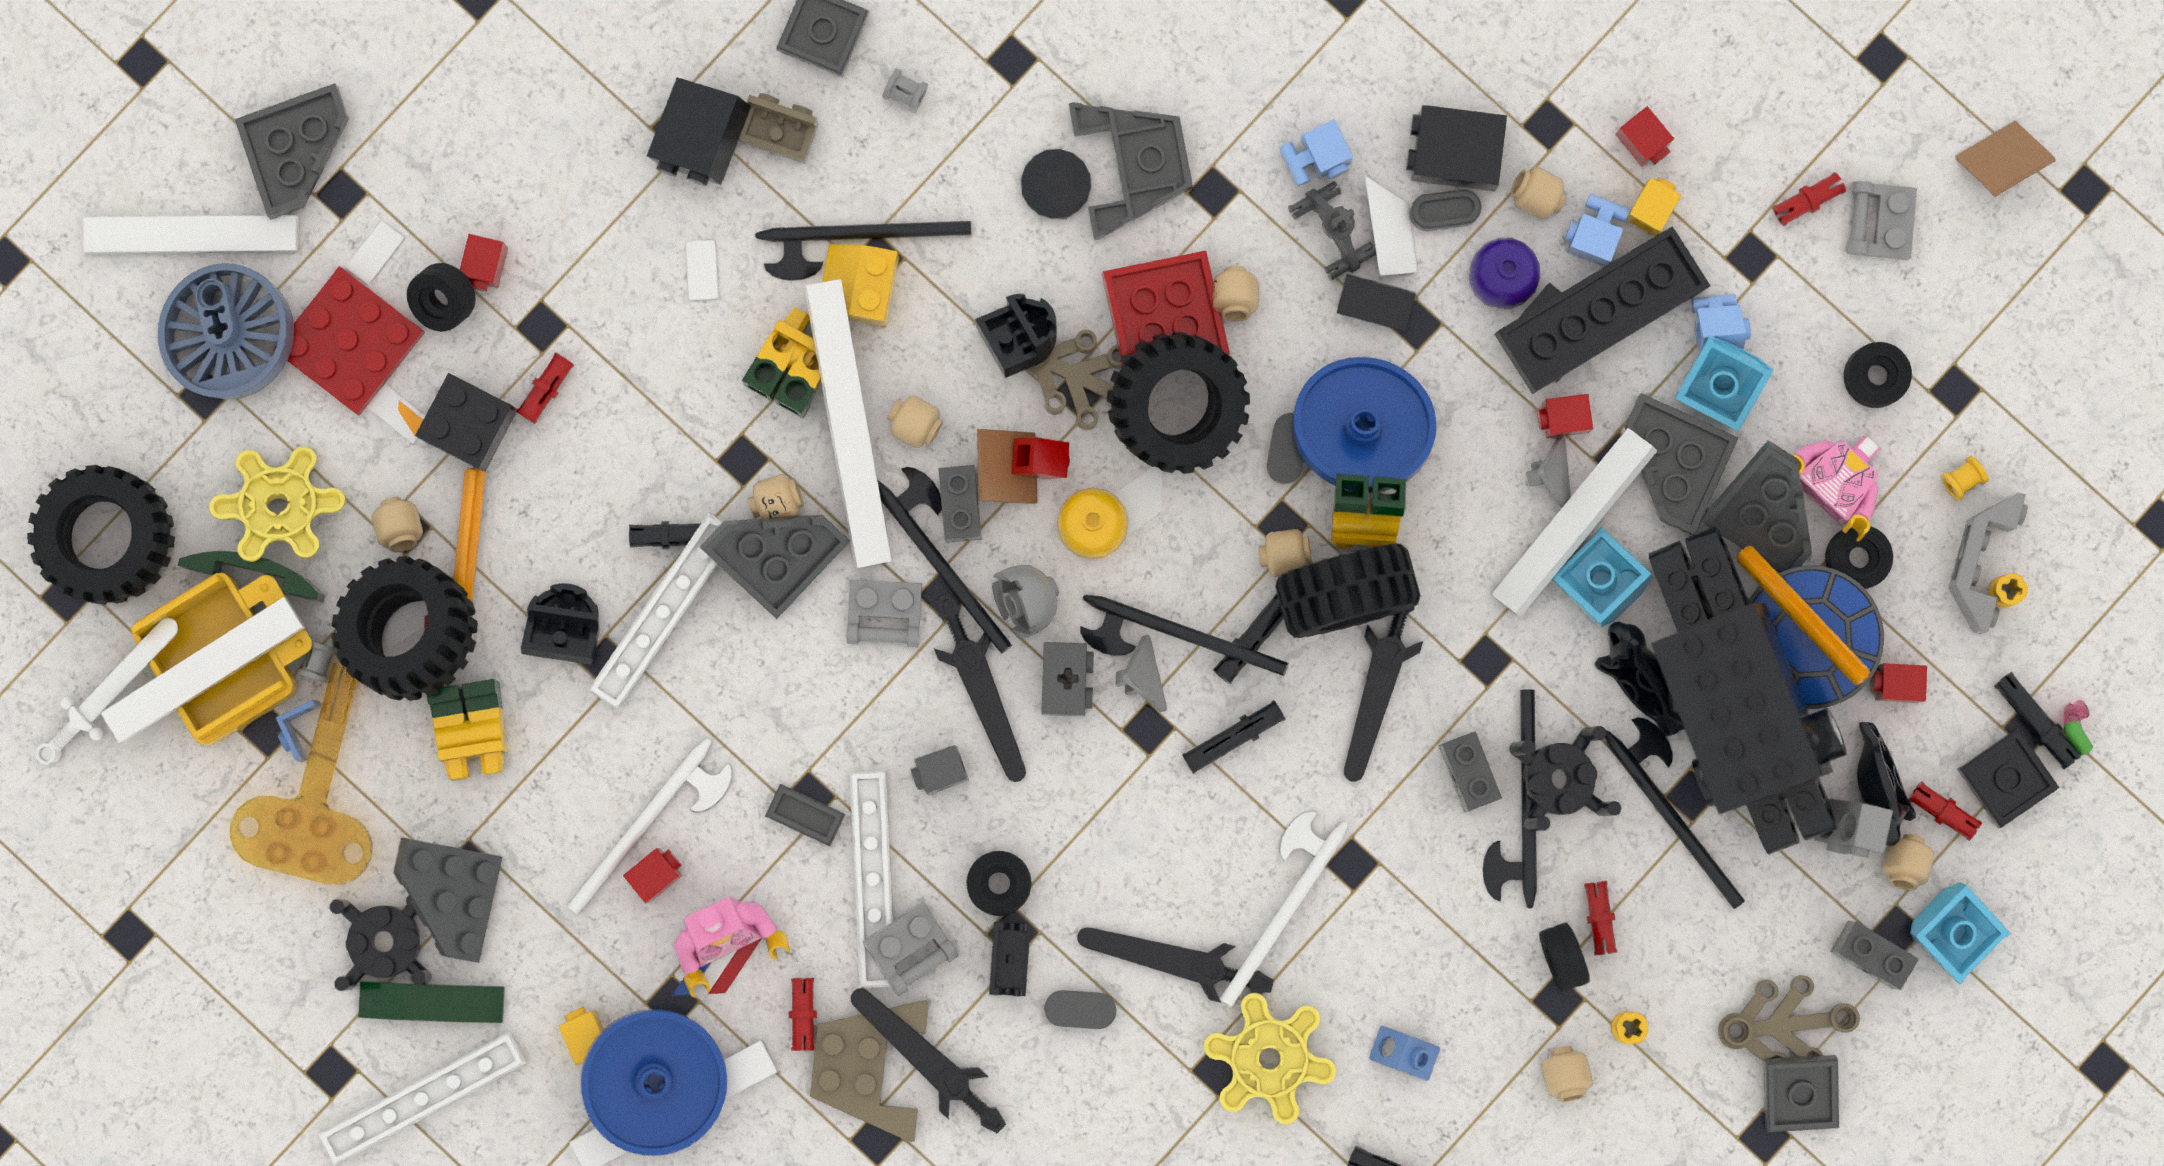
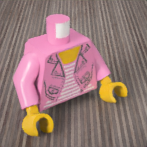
M1863 436L1853 448L1842 440L1835 444L1824 440L1802 446L1792 454L1798 459L1802 490L1840 525L1847 522L1842 529L1844 533H1847L1850 528L1855 529L1858 533L1856 541H1860L1870 530L1869 521L1875 510L1878 493L1875 479L1878 473L1868 462L1880 450L1879 447L1866 436Z
M732 897L724 898L685 917V929L681 931L674 942L675 952L682 971L686 973L684 983L690 995L694 998L696 996L693 990L697 985L704 984L707 992L710 991V984L703 971L699 970L700 966L709 964L761 938H766L768 953L772 959H778L775 949L777 947H784L790 953L786 934L782 931H775V924L760 904L756 902H741Z

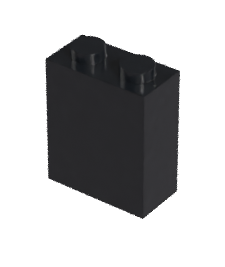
M677 77L647 157L658 164L656 168L658 171L676 177L677 173L681 172L688 175L687 179L702 186H707L708 181L722 185L751 106L737 95Z
M1422 105L1419 115L1413 114L1410 135L1416 136L1415 150H1408L1406 170L1412 171L1411 181L1496 191L1500 180L1507 115Z

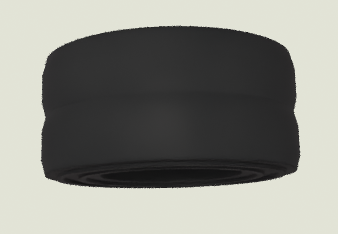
M435 263L426 267L411 280L406 294L408 306L414 317L425 327L439 332L449 331L457 327L470 316L476 302L475 291L468 277L461 270L447 263ZM435 290H439L445 295L448 301L447 305L442 304L437 299Z
M1873 342L1861 347L1850 356L1844 368V384L1848 393L1856 402L1870 408H1882L1898 401L1907 392L1912 379V369L1907 356L1898 347L1886 342ZM1879 365L1886 370L1887 380L1884 384L1876 385L1869 380L1868 371L1871 366Z
M1870 526V530L1860 541H1856L1858 533L1855 529L1850 528L1847 533L1841 530L1828 543L1825 552L1826 567L1845 573L1865 589L1881 583L1888 576L1893 565V550L1887 537L1872 526ZM1856 547L1863 548L1868 553L1869 560L1863 568L1855 567L1850 562V552Z
M993 851L982 855L973 863L967 875L966 885L971 901L979 910L994 916H1004L1017 911L1024 905L1030 895L1032 881L1026 864L1019 857L1005 851ZM995 873H1003L1009 878L1010 886L1003 894H996L989 888V879Z
M1567 922L1561 923L1539 932V939L1545 959L1561 992H1566L1589 983L1590 976L1587 964L1570 925Z

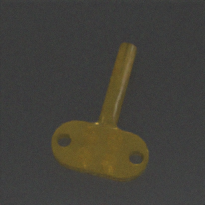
M337 663L332 665L298 795L292 799L258 796L247 800L236 810L230 822L229 837L234 851L243 861L256 867L324 884H345L356 880L366 871L372 859L373 842L368 829L360 820L348 814L336 812L327 804L330 785L358 680L353 678L343 665ZM247 817H253L258 823L257 833L250 838L244 836L240 830L242 820ZM351 843L359 844L363 851L361 860L355 864L349 863L344 856L345 848Z

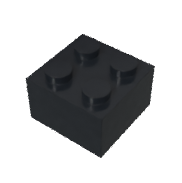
M448 373L415 436L466 464L486 472L517 413V409L511 404Z

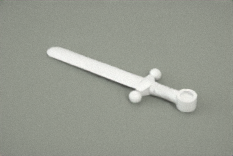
M168 617L160 620L79 707L74 705V700L70 696H65L61 699L60 706L64 710H68L70 721L49 743H44L37 747L35 755L38 762L47 765L59 761L61 750L80 730L87 731L89 737L94 741L102 739L103 730L96 727L93 721L174 638L178 631V625L175 620Z

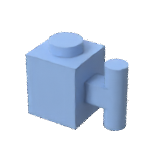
M1335 119L1302 134L1301 143L1305 151L1297 154L1292 142L1279 148L1297 186L1304 185L1310 181L1305 168L1311 165L1319 179L1328 175L1329 179H1333L1346 173L1349 170L1347 165L1351 164L1353 159Z
M1590 193L1585 207L1598 211L1596 218L1583 213L1578 222L1572 220L1564 240L1570 242L1567 249L1568 253L1605 267L1611 262L1623 232V228L1610 224V221L1613 217L1625 222L1630 208Z
M1735 294L1692 298V311L1697 312L1695 335L1699 353L1709 336L1726 340L1744 349L1745 340H1750L1751 328L1749 319H1743L1741 307L1737 305Z

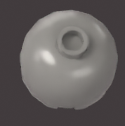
M1017 565L994 574L993 577L998 578V581L992 583L996 605L1004 620L1008 619L1010 615L1013 623L1016 625V627L1011 628L1015 635L1021 639L1028 638L1042 631L1050 624L1056 614V596L1059 595L1057 584L1052 577H1047L1042 571L1031 565Z

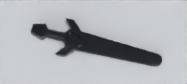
M950 594L939 597V617L945 619L948 622L947 624L950 625L948 627L951 628L950 632L952 631L951 634L954 635L952 637L955 638L956 646L952 654L934 648L939 661L957 668L1007 778L1010 781L1019 782L1025 777L1026 770L985 657L991 640L985 633H983L978 643L966 638V631H963L965 628H962V621L958 618L961 607Z
M1415 606L1394 614L1395 617H1392L1394 620H1391L1392 623L1390 624L1392 627H1389L1391 630H1388L1387 636L1378 640L1367 624L1364 638L1373 655L1344 766V776L1351 782H1357L1364 775L1402 663L1421 651L1423 641L1405 648L1400 637L1402 636L1401 633H1403V626H1405L1404 622L1406 623V616L1415 610Z
M1090 927L1081 929L1077 935V941L1084 948L1197 982L1201 985L1209 1000L1219 1003L1221 1001L1213 985L1225 979L1226 982L1229 980L1231 983L1238 972V969L1235 971L1234 968L1231 970L1229 967L1228 969L1220 959L1236 947L1226 943L1206 953ZM1257 970L1246 987H1249L1252 993L1271 992L1274 980Z
M863 988L853 991L851 995L853 1006L939 1092V1111L948 1120L950 1100H964L963 1103L966 1102L965 1105H969L968 1108L971 1107V1110H974L973 1112L979 1115L981 1126L997 1134L1006 1125V1122L997 1107L987 1106L983 1101L981 1102L978 1096L976 1097V1094L973 1095L974 1092H971L969 1089L970 1079L989 1077L980 1067L959 1068L869 991Z

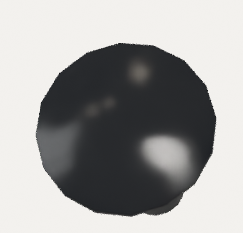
M1062 149L1045 150L1035 155L1025 166L1021 177L1022 196L1028 206L1037 214L1051 219H1067L1072 214L1078 212L1087 202L1091 190L1090 173L1085 163L1074 153Z

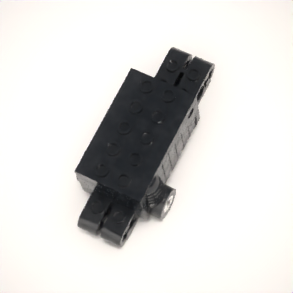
M1714 526L1685 538L1686 546L1695 568H1692L1691 560L1688 558L1680 541L1650 552L1648 555L1652 569L1678 632L1655 641L1651 645L1695 753L1696 759L1692 760V767L1699 788L1708 805L1711 807L1715 805L1719 815L1746 805L1760 841L1768 855L1800 843L1795 827L1796 824L1791 817L1785 799L1788 800L1797 826L1806 841L1836 830L1837 824L1832 812L1833 810L1820 777L1833 772L1830 761L1847 755L1840 729L1829 708L1810 715L1808 714L1804 699H1802L1799 692L1798 684L1791 672L1790 664L1785 657L1782 644L1777 637L1774 624L1771 622L1767 604H1750L1727 544L1724 542L1719 529ZM1697 577H1699V579H1700V582H1701V584H1702L1703 590H1704V592H1705V595H1706V597H1707V600H1708V602H1709V605H1710V607H1711V610H1712V612H1713V615H1712V613L1709 611V608H1708V606H1707L1708 603H1707V601L1705 600V598H1704V596H1703V593H1702L1701 588H1700V586H1699V583H1698L1699 581H1698V578H1697Z

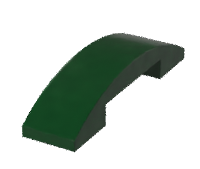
M212 551L180 558L177 566L208 575L221 573L223 564L284 578L282 592L309 600L324 602L325 595L309 580L297 572L263 557L255 562L243 560L238 552Z
M360 981L358 1018L503 1023L505 986L415 985Z

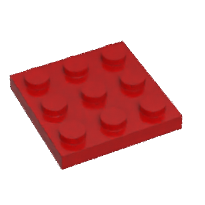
M1206 250L1107 270L1101 273L1121 359L1126 353L1132 355L1136 352L1135 345L1142 340L1151 342L1153 341V335L1164 333L1169 336L1173 332H1184L1191 336L1197 335L1223 349L1226 354H1230L1221 312L1216 311L1213 307V278Z
M339 266L295 321L293 345L287 361L360 416L425 332Z

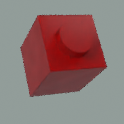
M1648 106L1620 127L1615 134L1641 167L1649 161L1654 165L1659 163L1671 152L1668 146L1674 140V137Z
M468 234L460 270L468 277L474 289L487 291L488 286L499 287L508 246L502 241Z
M1589 394L1545 399L1542 403V409H1537L1539 429L1546 431V438L1585 434L1593 430Z
M1038 437L1014 439L1011 474L1041 479L1067 478L1070 463V442Z
M1879 664L1877 671H1875L1870 681L1871 692L1876 693L1875 701L1926 702L1927 665Z
M656 848L627 871L623 877L646 904L653 901L682 877V874L677 870L682 865L669 849L663 852L660 848Z

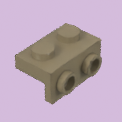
M759 93L758 97L749 95L747 103L751 106L738 141L805 164L819 125L817 118L812 116L813 111L793 104L792 109L779 105L780 100L768 94Z

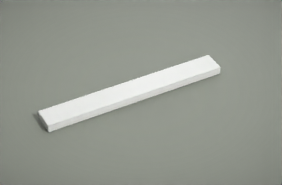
M841 279L804 285L855 568L891 562V553Z

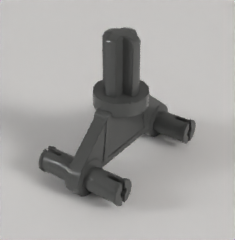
M1332 181V183L1318 191L1315 189L1309 190L1305 193V198L1288 206L1289 212H1294L1292 217L1295 220L1311 210L1317 212L1322 220L1324 233L1333 239L1341 252V259L1324 267L1326 274L1335 270L1328 275L1331 281L1348 270L1351 273L1360 269L1361 263L1376 256V248L1372 249L1374 245L1371 242L1354 250L1350 237L1355 227L1353 217L1355 213L1352 208L1349 210L1343 206L1333 208L1328 204L1327 201L1341 194L1340 188H1336L1338 184L1335 181Z

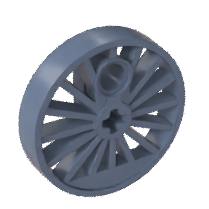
M228 263L206 266L185 277L168 296L158 323L159 350L163 362L171 375L181 385L194 393L226 400L244 398L268 386L284 368L291 353L294 338L292 313L279 289L260 273L242 265ZM231 275L229 285L223 283L221 277ZM243 276L251 277V282L240 298ZM264 286L269 293L251 306L260 289ZM221 290V300L214 305L213 297ZM192 293L195 294L198 311L185 304ZM275 303L278 313L255 319ZM181 309L200 320L201 325L177 322ZM280 323L279 335L252 332L253 330ZM175 330L203 333L202 335L174 342ZM245 339L277 343V347L273 356ZM200 346L179 362L176 352ZM244 348L268 363L256 366ZM239 359L241 360L246 369L241 370ZM203 360L193 379L189 378L186 372ZM215 366L214 377L207 380ZM228 366H229L230 374H227V368H228Z

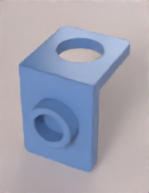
M311 700L276 717L282 730L278 732V738L286 752L292 751L297 762H304L308 759L290 721L321 707L322 705L318 700Z
M1381 1026L1369 1058L1377 1063L1427 1081L1430 1079L1440 1048ZM1392 1037L1395 1042L1394 1050L1391 1055L1384 1057L1382 1053L1383 1044L1388 1038Z

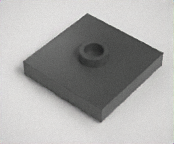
M796 0L776 49L781 53L843 77L869 16V10L845 0Z
M1836 1055L1763 1059L1765 1129L1767 1132L1839 1128L1838 1058Z

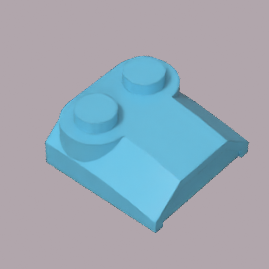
M1709 336L1692 367L1685 374L1675 399L1739 432L1773 373V368L1748 351L1726 340Z
M1600 527L1597 533L1561 567L1552 580L1586 612L1592 622L1602 628L1615 621L1643 594L1653 576Z
M1962 882L1942 890L1914 919L1910 931L1913 940L1922 946L1960 985L1964 982L1963 979L2005 937L2011 934L1969 887Z

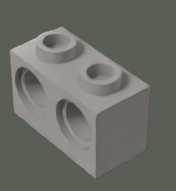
M1828 799L1833 810L1837 829L1815 837V841L1827 843V851L1840 854H1852L1868 858L1869 851L1884 853L1893 810L1865 803Z

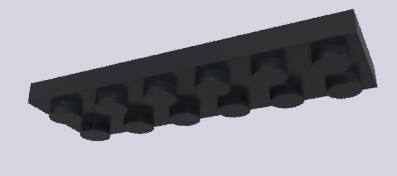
M1672 226L1498 330L1494 335L1533 395L1707 290L1711 285Z

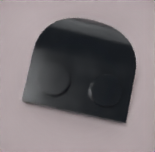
M1025 294L1010 295L1006 297L1007 306L975 319L978 332L1005 378L1042 363L1051 354L1057 339L1056 315L1052 306L1042 298L1039 302L1027 299Z
M560 583L551 585L550 590L538 597L535 595L527 608L528 618L521 644V654L592 665L600 632V622L597 604L595 605L594 601L588 596L587 591L573 584Z

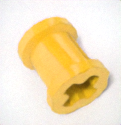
M1972 455L1965 459V464L1950 474L1945 472L1940 475L1944 487L1956 501L1962 500L1964 493L1979 483L1984 485L1989 482L1985 469Z
M2014 573L1995 578L1988 587V595L1997 597L1996 606L2007 608L2017 605L2025 600L2028 594V585L2024 582L2023 577ZM2009 584V589L2014 591V595L2007 597V592L2002 591V586Z
M1624 1011L1618 1013L1613 1018L1611 1032L1619 1042L1627 1044L1641 1043L1648 1034L1647 1020L1636 1012ZM1635 1020L1633 1027L1637 1030L1636 1034H1627L1625 1036L1626 1028L1622 1026L1623 1022Z

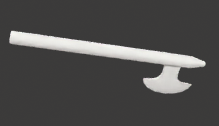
M709 738L693 748L570 901L567 907L577 915L582 911L686 780L696 787L699 792L697 802L690 809L693 812L706 811L715 806L724 797L732 780V768L729 763L716 775H710L698 766L705 758L711 745Z
M1316 811L1303 812L1286 828L1279 847L1280 856L1284 862L1297 849H1303L1315 857L1219 999L1229 1007L1233 1006L1343 841L1348 827L1346 821L1338 825L1325 841L1316 836L1311 830V824L1318 814Z

